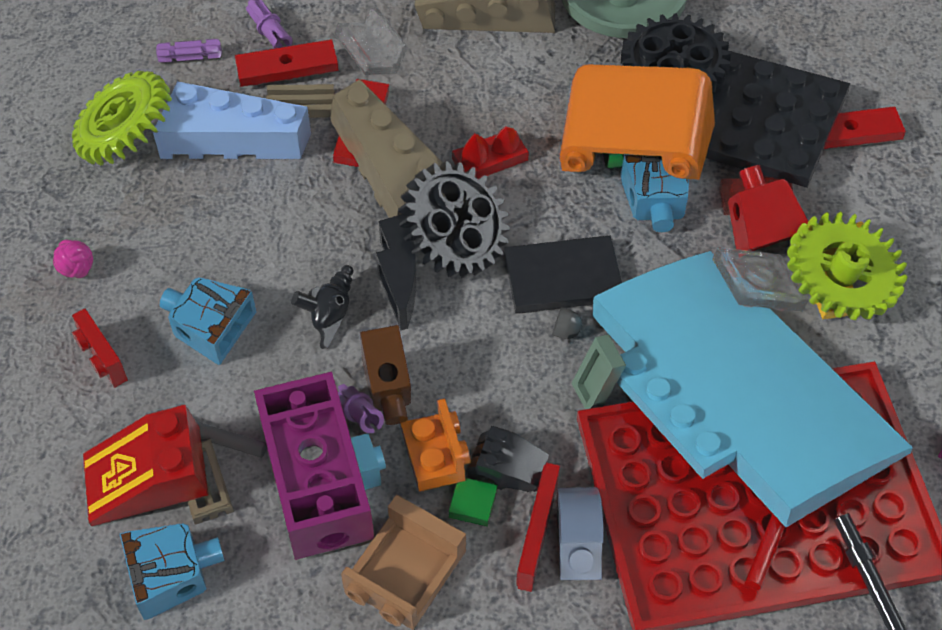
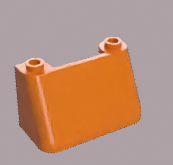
M594 64L579 67L572 81L560 151L562 171L585 172L591 169L595 161V153L662 156L663 167L668 174L681 179L699 180L715 125L710 77L705 72L694 68Z

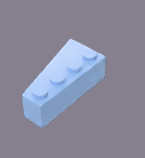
M178 81L170 95L172 100L170 102L167 101L170 111L163 110L162 112L165 122L158 120L155 126L158 133L153 132L160 159H173V154H188L189 159H203L204 154L224 155V159H238V156L255 155L256 159H301L311 136L307 106Z

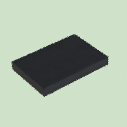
M611 235L504 247L515 314L560 309L561 307L593 305L594 296L622 283Z

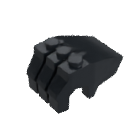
M491 426L490 430L479 436L477 446L467 466L469 478L477 480L478 475H483L494 480L499 490L512 488L531 492L538 487L543 466L546 465L549 454L518 434L496 426Z

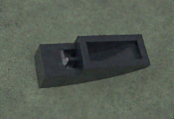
M403 214L379 221L380 243L383 251L376 252L378 276L401 331L408 329L416 297V255L411 252L415 246L414 240H404V237L410 233V230L399 225V223L407 218Z

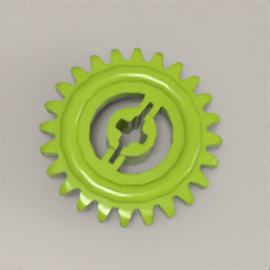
M136 71L134 74L130 72L125 74L123 78L118 77L114 79L111 85L109 83L106 84L102 91H97L94 94V99L89 100L85 104L87 108L81 110L78 115L80 119L76 120L74 124L72 145L77 155L90 164H95L96 162L98 165L103 166L102 157L110 164H114L113 152L125 160L123 148L126 145L133 152H137L134 146L136 138L148 143L143 131L150 129L158 133L157 128L151 121L158 119L165 122L164 116L158 110L170 111L168 104L164 101L170 102L172 100L169 95L170 88L163 78L151 71Z
M841 211L836 214L832 223L829 220V213L826 212L822 215L819 224L815 216L809 220L808 224H801L797 233L790 239L791 246L787 250L790 260L787 263V267L794 272L791 276L792 281L802 284L798 291L803 295H811L809 299L811 304L821 303V310L825 313L833 309L835 316L838 318H842L844 313H847L850 320H857L860 315L864 319H871L874 314L883 315L887 308H892L896 305L898 298L904 293L903 285L908 278L905 274L902 276L898 275L905 270L907 263L895 264L900 258L902 250H897L895 253L888 252L894 242V238H890L886 242L879 241L884 230L883 227L870 234L868 232L871 223L870 219L859 228L856 226L857 215L853 214L847 224H844ZM838 248L834 255L823 253L828 249ZM857 280L867 282L863 287L846 288V286L853 285Z

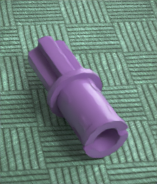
M249 0L246 11L256 23L258 33L264 35L274 49L284 47L280 40H283L287 46H291L293 42L292 37L281 26L279 16L272 13L262 0Z
M345 384L338 386V395L346 418L352 422H357L359 427L366 433L375 432L370 426L371 423L379 430L384 423V416L380 410L373 406V401L369 395L359 392L354 386L347 387Z

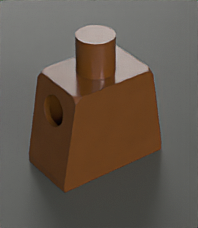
M399 325L360 332L362 362L373 406L383 411L386 425L401 424V422L408 420L405 406L411 404V383Z

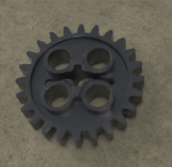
M674 13L672 20H667L662 14L660 15L659 22L648 18L647 27L637 24L636 32H628V39L624 40L622 45L621 64L622 66L699 69L710 77L712 92L714 93L716 92L717 84L723 85L725 75L729 74L731 51H728L729 41H723L724 33H714V24L703 27L704 19L702 18L694 23L691 22V15H687L684 20H679L677 13Z
M445 161L440 166L434 163L427 169H423L415 175L414 179L407 183L406 186L409 190L400 197L406 203L398 209V212L406 215L407 218L399 223V225L410 230V233L404 237V240H414L416 243L411 252L415 254L422 251L425 254L422 260L423 265L432 260L435 262L434 272L438 273L446 267L448 277H452L459 272L461 278H465L471 273L477 275L495 264V259L503 255L501 247L506 245L509 240L502 234L509 231L510 226L502 223V220L509 216V212L500 211L498 206L505 200L504 198H494L493 194L496 192L497 187L487 188L485 186L487 181L486 175L477 179L475 178L476 171L474 167L464 172L461 162L452 167L449 161ZM432 223L435 224V226L437 227V230L434 229V227L432 226Z

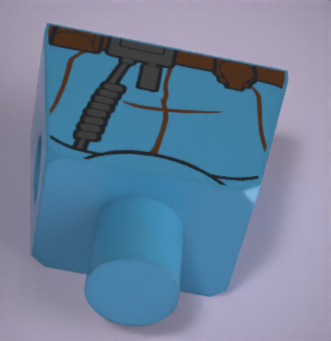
M624 154L621 182L633 217L637 220H652V228L656 232L670 231L674 227L673 219L684 217L688 200L689 179L676 178L668 174L663 167L662 156Z
M200 277L194 279L184 293L167 288L160 299V308L170 312L168 319L176 338L218 365H221L256 313L252 291Z
M182 523L120 533L135 602L144 620L157 616L203 593L207 588L201 568L225 561L219 538L195 544L188 524Z

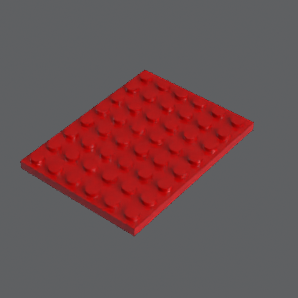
M875 361L832 368L907 441ZM634 402L577 411L580 434L594 487L598 488L601 496L603 521L632 630H674L870 594L858 569L852 568L845 554L848 548L834 521L839 516L848 513L863 542L869 543L876 557L873 562L887 590L942 580V526L912 451L907 456L812 513L785 527L762 588L754 590L749 588L745 581L772 512L729 465H726L702 479Z

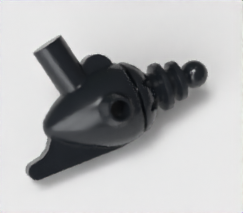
M344 265L341 271L336 272L335 276L330 279V283L311 289L308 295L300 291H296L293 294L291 304L311 312L312 324L321 335V349L329 347L348 310L350 300L347 292L351 289V276L354 272L350 265Z

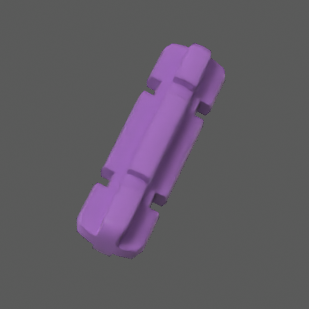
M206 39V43H202V40L175 42V45L166 42L157 44L156 54L158 61L161 63L173 62L172 59L175 58L177 62L203 60V56H208V59H216L221 57L222 48L219 39Z

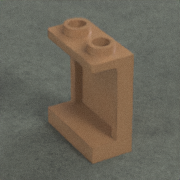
M396 494L388 505L389 518L352 569L345 567L341 577L343 588L345 589L344 592L351 600L362 606L368 603L380 610V615L394 626L400 627L403 624L414 630L465 554L466 533Z

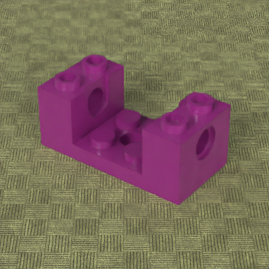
M332 371L254 390L294 559L298 560L373 540L374 531L371 509ZM309 446H317L323 450L322 454L314 460H306L300 456L301 452Z

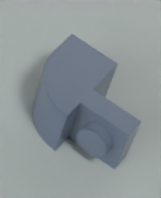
M597 487L557 488L560 580H602L603 514L599 490Z

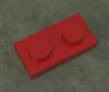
M86 308L73 314L72 318L77 330L73 331L72 335L83 352L88 349L91 351L93 357L89 358L97 375L100 378L107 376L114 388L128 381L120 359Z

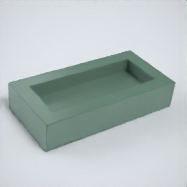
M609 335L595 337L571 383L585 409L604 406L626 367Z

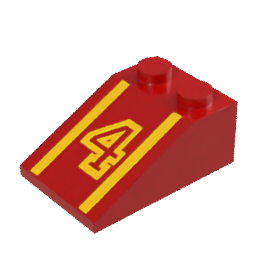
M186 405L147 414L83 453L88 520L91 526L209 495L200 427Z

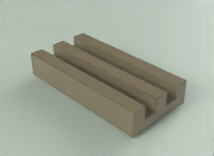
M334 84L267 85L268 95H266V99L307 106L309 118L331 117L333 95H335Z
M211 439L202 442L203 452L206 451L222 501L214 503L207 482L209 495L204 496L206 506L198 508L196 499L187 501L195 525L202 523V519L210 516V519L218 517L217 513L225 511L226 514L234 512Z

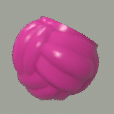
M66 239L61 241L54 251L53 265L57 272L65 277L83 278L92 267L93 255L90 248L84 242Z

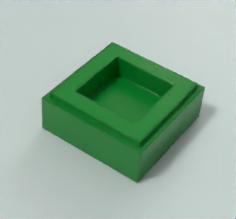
M465 478L463 482H458L449 508V518L488 527L498 485Z

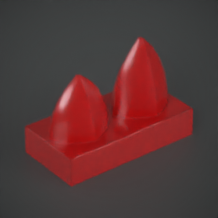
M507 126L503 127L498 134L485 139L474 133L464 147L452 151L454 164L456 165L461 162L464 172L474 167L476 171L475 178L477 179L526 162L529 158V151L523 144L517 131Z

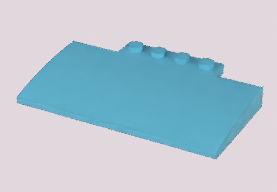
M711 251L659 267L594 296V319L625 351L620 355L626 367L619 377L617 384L702 479L729 465L785 527L812 513L907 456L912 451L913 447Z

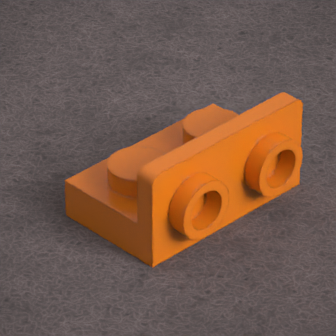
M445 398L437 400L438 414L401 422L403 439L419 492L465 481L464 465L470 463L466 441H458L457 434H461L457 413L456 411L449 412Z

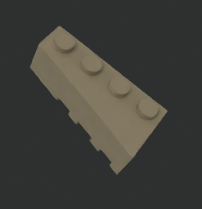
M415 0V8L423 29L555 33L556 5L554 0Z
M360 79L333 95L331 110L333 126L349 152L355 157L359 165L358 169L364 180H368L375 192L374 197L379 206L384 208L389 218L401 215L398 209L406 202L400 197L409 190L406 186L407 183L414 179L415 175L423 169H427L434 163L440 166L443 164L442 161Z

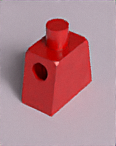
M755 165L739 172L745 190L735 194L728 201L738 256L790 240L797 233L801 224H808L809 221L785 179L766 184L760 165Z

